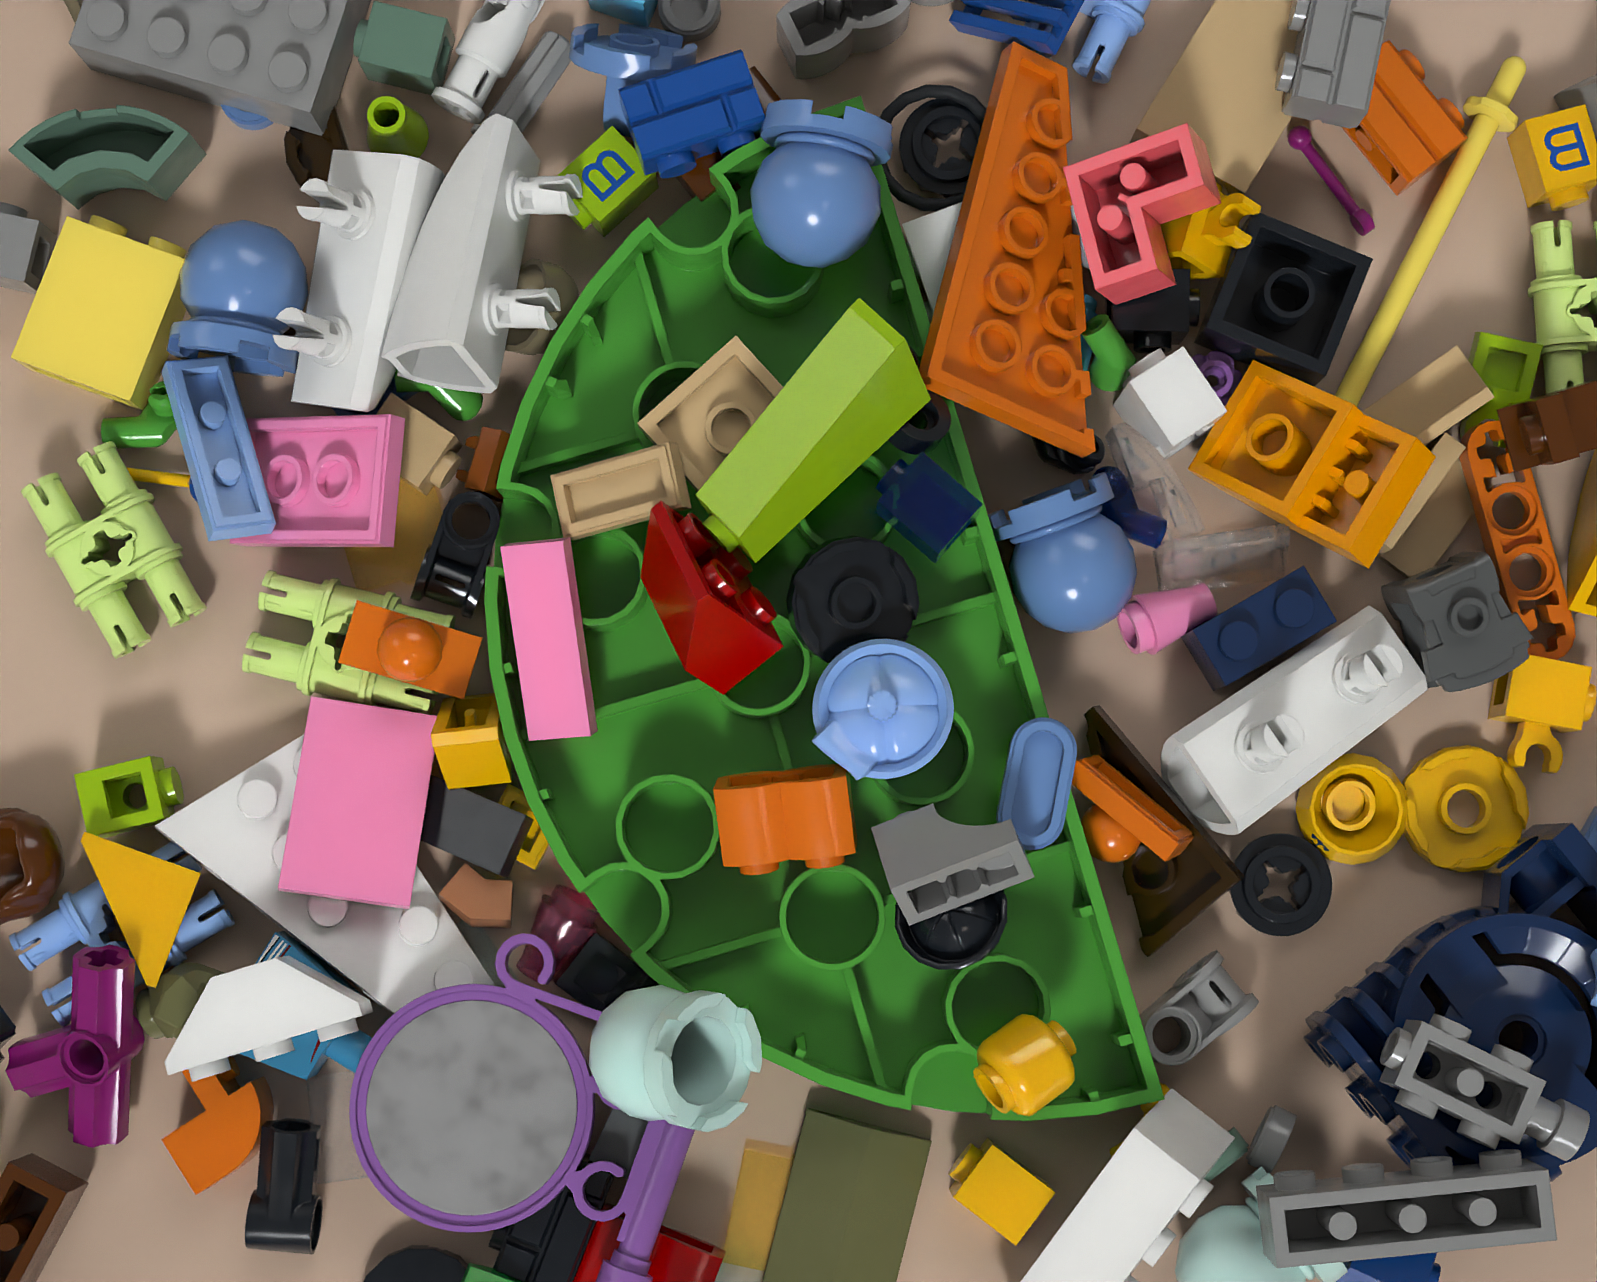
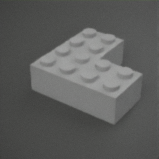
M83 0L69 44L91 70L219 107L221 105L231 106L245 112L264 116L271 122L322 136L325 129L328 128L327 122L331 110H333L334 106L336 108L353 56L356 28L359 21L365 19L371 0Z

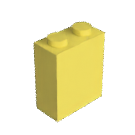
M92 215L89 223L67 216L11 358L31 371L143 411L151 395L149 390L154 384L158 383L165 361H167L169 356L167 345L170 327L173 322L182 321L187 310L180 299V270L187 251L174 243L158 237L150 236L147 245L126 237L127 228L100 216Z

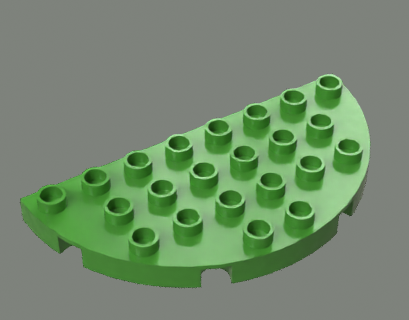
M861 96L812 114L828 115L843 119L845 106L854 107L865 111ZM760 137L736 149L709 168L710 182L715 187L716 192L703 202L695 196L658 228L648 217L630 233L588 282L550 340L521 401L500 465L496 489L503 497L499 530L495 540L494 567L486 566L484 605L489 668L503 735L527 803L559 865L579 893L585 892L603 920L633 951L630 956L645 973L660 985L684 993L699 990L722 993L737 1007L747 1008L752 1013L761 1036L762 1058L811 1081L890 1107L911 1110L912 1105L951 1112L986 1113L991 1120L1035 1121L1090 1116L1164 1100L1165 1098L1071 790L1064 826L1058 838L1044 848L1025 850L1035 877L1003 889L1007 897V923L997 947L984 960L962 969L938 970L919 963L903 948L895 928V905L897 901L890 890L871 827L892 820L901 813L915 811L932 803L941 817L957 824L970 826L996 824V812L1010 740L1015 731L1024 723L1035 718H1049L954 401L939 395L949 408L951 425L947 434L933 451L923 455L908 454L897 449L887 440L757 563L737 546L747 557L753 568V571L747 575L752 586L764 594L777 614V617L771 622L784 647L724 695L685 671L640 578L649 520L585 538L571 540L598 731L592 736L528 740L500 547L508 543L563 538L550 475L655 446L639 429L637 423L735 336L744 343L784 387L846 310L858 298L862 299L906 339L907 344L917 353L921 363L930 322L882 164L871 167L881 186V214L867 244L848 259L827 267L801 266L785 261L767 247L754 224L750 189L760 164L776 149ZM738 182L741 188L735 192L732 185ZM686 480L692 508L679 511L678 513L683 517L688 513H693L704 522L709 517V514L696 497L697 491ZM846 536H858L879 541L901 555L916 578L920 604L917 618L913 620L911 629L907 633L909 637L905 642L923 650L935 660L950 684L954 702V715L948 738L930 762L908 775L891 779L863 777L856 781L851 773H849L857 847L856 853L844 856V863L830 868L814 869L806 867L805 860H786L779 862V869L762 875H744L740 873L739 867H724L713 792L717 778L748 772L785 771L807 766L837 764L812 742V739L817 734L812 715L813 696L818 680L829 663L822 661L804 648L790 626L786 599L792 574L807 553L827 540ZM1021 1014L1036 1016L1046 1024L1051 1020L1058 1022L1068 1032L1076 1046V1054L1071 1057L1075 1068L1073 1084L1065 1092L1031 1116L1018 1115L1011 1110L1006 1114L998 1111L984 1096L973 1074V1070L978 1066L977 1049L981 1043Z

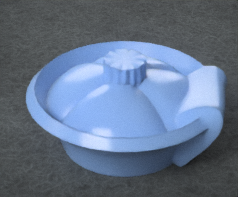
M873 639L855 644L837 655L828 664L818 680L812 704L813 722L817 734L812 739V742L828 757L851 773L856 781L863 777L891 779L908 775L930 762L948 738L954 715V702L950 684L936 661L914 645L894 639Z

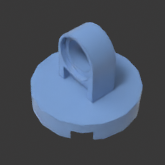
M598 23L575 27L571 33L569 58L575 65L607 76L603 108L605 131L613 126L622 136L632 138L621 108L618 89L696 63L697 45L695 43L687 44L682 49L683 36L676 33L646 26L619 24L618 33L598 36Z

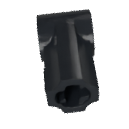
M295 1118L266 1121L262 1125L257 1189L251 1195L246 1215L245 1245L247 1249L314 1254L320 1236L323 1210L321 1195H316L321 1125L313 1124L309 1120Z

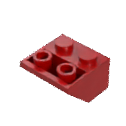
M660 501L650 511L640 578L685 671L724 695L784 647L771 622L777 617V614L764 594L752 586L747 575L753 571V568L747 557L738 547L731 553H728L707 532L702 525L703 522L696 515L688 513L683 517L663 501Z

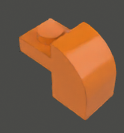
M233 1056L228 1057L231 1070L197 1081H191L188 1069L182 1071L206 1111L161 1139L195 1195L212 1187L252 1160L260 1151L262 1125L266 1121L273 1120V1097L264 1076L240 1087L235 1077L240 1075V1069Z

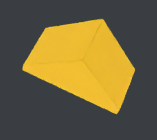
M495 693L465 696L464 700L456 697L443 698L431 732V739L447 788L457 789L511 783V755L503 735Z

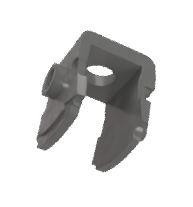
M1461 552L1449 557L1445 563L1405 580L1393 581L1381 587V593L1389 612L1395 620L1400 622L1405 647L1425 674L1428 688L1442 686L1446 692L1474 688L1507 674L1529 658L1527 650L1529 648L1528 640L1533 639L1518 613H1511L1499 593V579L1494 564L1486 552Z

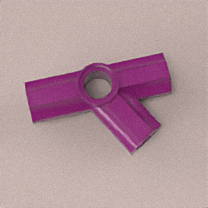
M110 944L103 947H84L73 955L71 1024L24 1038L8 1048L9 1063L5 1070L14 1091L21 1090L27 1093L30 1098L69 1087L68 1131L73 1134L74 1143L91 1148L106 1144L117 1145L127 1137L129 1132L131 1060L142 1050L145 1041L143 1028L138 1019L133 1015L135 960L129 956V949Z

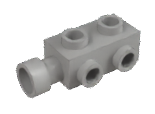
M1433 1014L1429 1024L1423 1021L1406 1019L1403 1028L1396 1027L1391 1032L1380 1056V1063L1386 1067L1379 1081L1399 1090L1395 1099L1397 1104L1430 1119H1434L1437 1110H1440L1461 1121L1456 1131L1457 1133L1496 1150L1499 1140L1520 1144L1523 1134L1536 1139L1539 1149L1564 1161L1571 1159L1581 1147L1589 1128V1112L1564 1099L1552 1102L1540 1096L1546 1081L1529 1073L1534 1062L1532 1059L1499 1044H1494L1489 1054L1467 1043L1472 1033L1470 1029L1437 1014ZM1423 1052H1426L1431 1057L1433 1066L1431 1072L1421 1078L1415 1070ZM1484 1082H1487L1492 1087L1493 1098L1487 1106L1481 1107L1477 1103L1475 1096L1483 1090Z

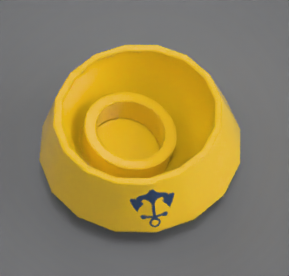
M1356 753L1343 754L1299 788L1295 807L1299 829L1305 839L1315 846L1327 859L1349 865L1375 861L1392 850L1405 832L1408 813L1405 788L1394 771L1374 757Z

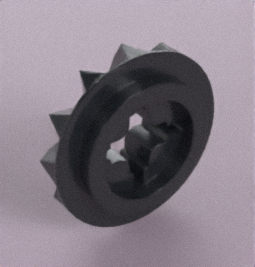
M936 98L920 105L907 118L900 135L899 151L904 172L909 174L921 191L928 190L942 195L945 199L964 192L982 128L981 121L966 106L948 98ZM960 128L964 129L961 133L959 151L965 155V159L959 160L951 156L945 163L942 162L938 168L935 167L938 147L932 142V138L935 139L937 137L940 140L946 141L952 134L956 135Z
M1284 833L1262 836L1249 842L1233 861L1245 878L1230 889L1229 893L1236 908V914L1256 931L1272 936L1299 934L1316 924L1325 913L1332 895L1331 872L1319 850L1303 838ZM1264 862L1269 868H1273L1279 874L1301 869V872L1294 876L1295 880L1288 886L1289 892L1292 895L1290 899L1296 907L1293 908L1290 902H1285L1280 896L1258 900L1257 897L1264 893L1263 889L1270 883L1269 878L1265 874L1267 870L1263 865Z

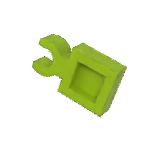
M1475 332L1468 361L1492 392L1494 398L1462 419L1459 429L1461 439L1470 428L1478 425L1481 421L1485 419L1491 421L1499 420L1497 409L1530 399L1543 345L1485 332ZM1503 440L1493 441V446L1506 448Z

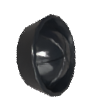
M1004 890L910 926L897 902L895 905V928L903 948L919 963L938 970L962 969L984 960L997 947L1007 923V897Z

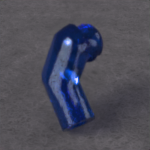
M1104 466L1096 470L1092 476L1105 472L1114 494V498L1101 504L1103 509L1100 514L1119 525L1127 539L1156 549L1165 536L1167 520L1138 508L1130 483L1120 469L1114 466Z

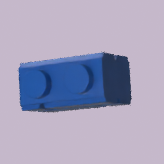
M741 49L618 89L621 108L645 175L659 171L661 178L677 177L693 170L697 166L695 160L697 158L719 151L721 157L725 158L736 149L761 137L760 133L765 114Z

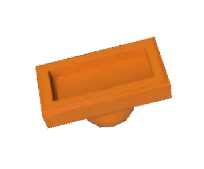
M357 600L338 663L464 700L483 638Z
M1093 755L1076 761L1072 785L1094 802L1085 811L1081 820L1092 857L1102 862L1118 863L1131 857L1142 842L1166 862L1180 855L1194 838L1192 831L1102 757Z

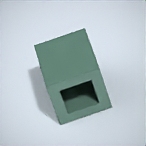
M373 1L369 20L361 19L356 28L353 54L358 57V62L368 80L432 95L435 87H443L455 43V36L447 18Z

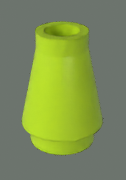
M392 96L378 97L370 104L367 110L368 127L366 136L370 151L403 154L419 158L425 151L429 139L428 127L424 118L416 110L403 105Z

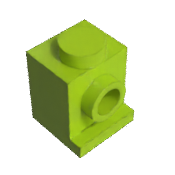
M146 756L74 774L86 832L101 838H108L120 833L157 825L175 814L174 806L183 804L184 801L182 783L174 766L165 768L163 758ZM141 784L144 787L147 802L144 806L137 809L130 803L129 794L134 786Z

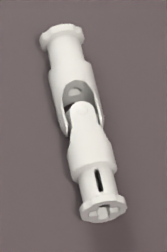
M485 0L482 8L477 10L456 47L459 57L444 86L435 87L431 95L434 101L443 109L465 121L481 124L485 117L482 110L485 101L497 79L506 77L527 35L529 24L537 17L545 0Z

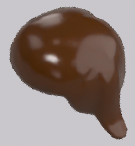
M19 808L0 809V925L9 921L27 918L41 912L50 903L64 877V855L55 830L40 816L30 814Z

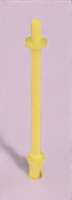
M1511 56L1504 60L1485 97L1470 96L1466 99L1463 111L1473 120L1466 134L1468 138L1460 146L1334 396L1346 400L1356 407L1358 406L1496 131L1512 132L1515 130L1518 124V117L1508 107L1526 73V64L1521 57Z

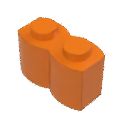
M839 764L807 766L785 771L748 772L717 778L713 792L724 867H739L740 873L744 875H762L779 869V862L805 860L806 867L822 869L838 866L845 862V855L856 853L857 834L849 772Z

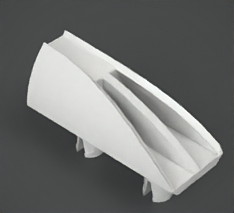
M496 113L484 120L459 153L429 208L404 273L381 358L389 360L398 370L397 376L446 389L492 393L498 388L509 328H544L545 330H554L558 326L548 313L561 311L560 299L556 289L553 287L544 289L516 288L530 214L578 215L580 211L572 199L583 198L582 186L576 174L538 176L540 160L512 119Z
M333 150L327 182L313 178L306 181L299 189L318 201L320 206L319 208L297 206L298 213L305 219L320 222L306 312L304 313L302 310L290 307L282 310L276 317L277 320L296 330L295 336L273 335L274 342L278 347L299 352L291 402L369 412L377 407L396 372V367L389 360L381 358L392 312L419 231L445 179V174L436 166L420 158L403 154Z
M1368 605L1170 736L1163 745L1161 752L1162 778L1202 826L1221 834H1239L1427 691L1426 676L1383 614Z

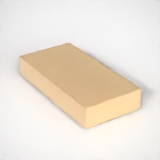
M666 442L550 475L563 538L570 537L571 540L647 521L650 518L651 508L660 501H663L676 512L692 508L678 443Z

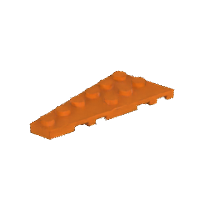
M1013 41L1000 55L919 372L927 390L1084 458L1095 452L1096 449L1094 429L1087 428L1085 398L1091 395L1090 371H1083L1080 334L1085 332L1087 327L1080 235L1073 234L1071 206L1073 204L1063 167L1068 166L1066 144L1073 140L1068 71L1066 67Z

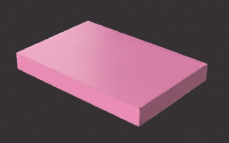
M392 414L246 418L276 525L271 534L230 539L231 544L253 547H394L405 418Z
M311 696L278 891L403 909L410 908L434 757L431 732L437 716Z

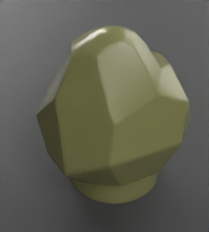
M181 962V964L160 977L156 989L148 987L141 990L136 998V1012L144 1031L154 1039L162 1037H175L177 1039L210 978L224 974V972L200 963Z

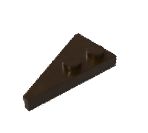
M1097 705L1090 708L1084 714L1088 724L1086 737L1091 756L1099 755L1192 831L1194 836L1180 855L1166 862L1142 842L1137 851L1127 860L1123 861L1124 870L1122 877L1127 896L1132 895L1142 932V937L1139 938L1141 950L1147 957H1150L1245 878V876L1103 708Z

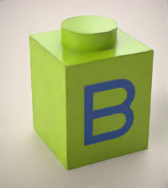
M613 126L557 175L576 174L579 177L583 198H574L572 201L580 212L576 216L569 217L583 230L592 224L603 237L608 235L659 188L656 172L648 175L643 173L636 150Z

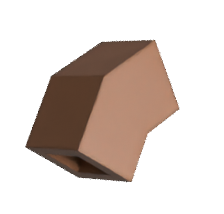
M465 863L439 892L440 902L470 927L511 929L513 880L485 879Z

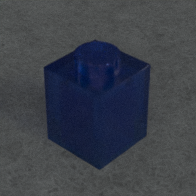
M921 452L910 465L902 458L898 460L876 486V489L882 494V497L877 502L876 513L935 564L976 519L983 505L924 452Z

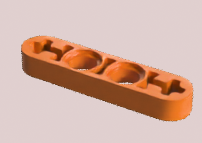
M1499 420L1479 423L1463 435L1460 443L1466 448L1459 458L1485 552L1490 556L1499 579V593L1511 613H1518L1529 632L1535 630L1538 626L1534 609H1522L1520 611L1518 601L1537 600L1548 594L1550 604L1536 606L1541 621L1554 624L1556 634L1547 638L1548 649L1545 650L1542 643H1531L1528 640L1529 648L1527 650L1529 655L1558 660L1565 656L1573 646L1576 637L1575 624L1571 610H1568V599L1532 470L1528 468L1514 472L1506 446L1505 452L1496 456L1497 466L1500 475L1514 472L1516 482L1496 484L1486 489L1484 479L1495 478L1497 475L1491 459L1480 460L1477 454V447L1486 444L1485 433L1487 432L1492 441L1503 440L1505 445L1506 442ZM1503 493L1516 495L1524 506L1522 521L1517 527L1510 530L1498 525L1492 513L1494 501ZM1523 553L1533 556L1541 567L1539 582L1535 587L1527 591L1519 589L1513 584L1509 572L1513 560Z

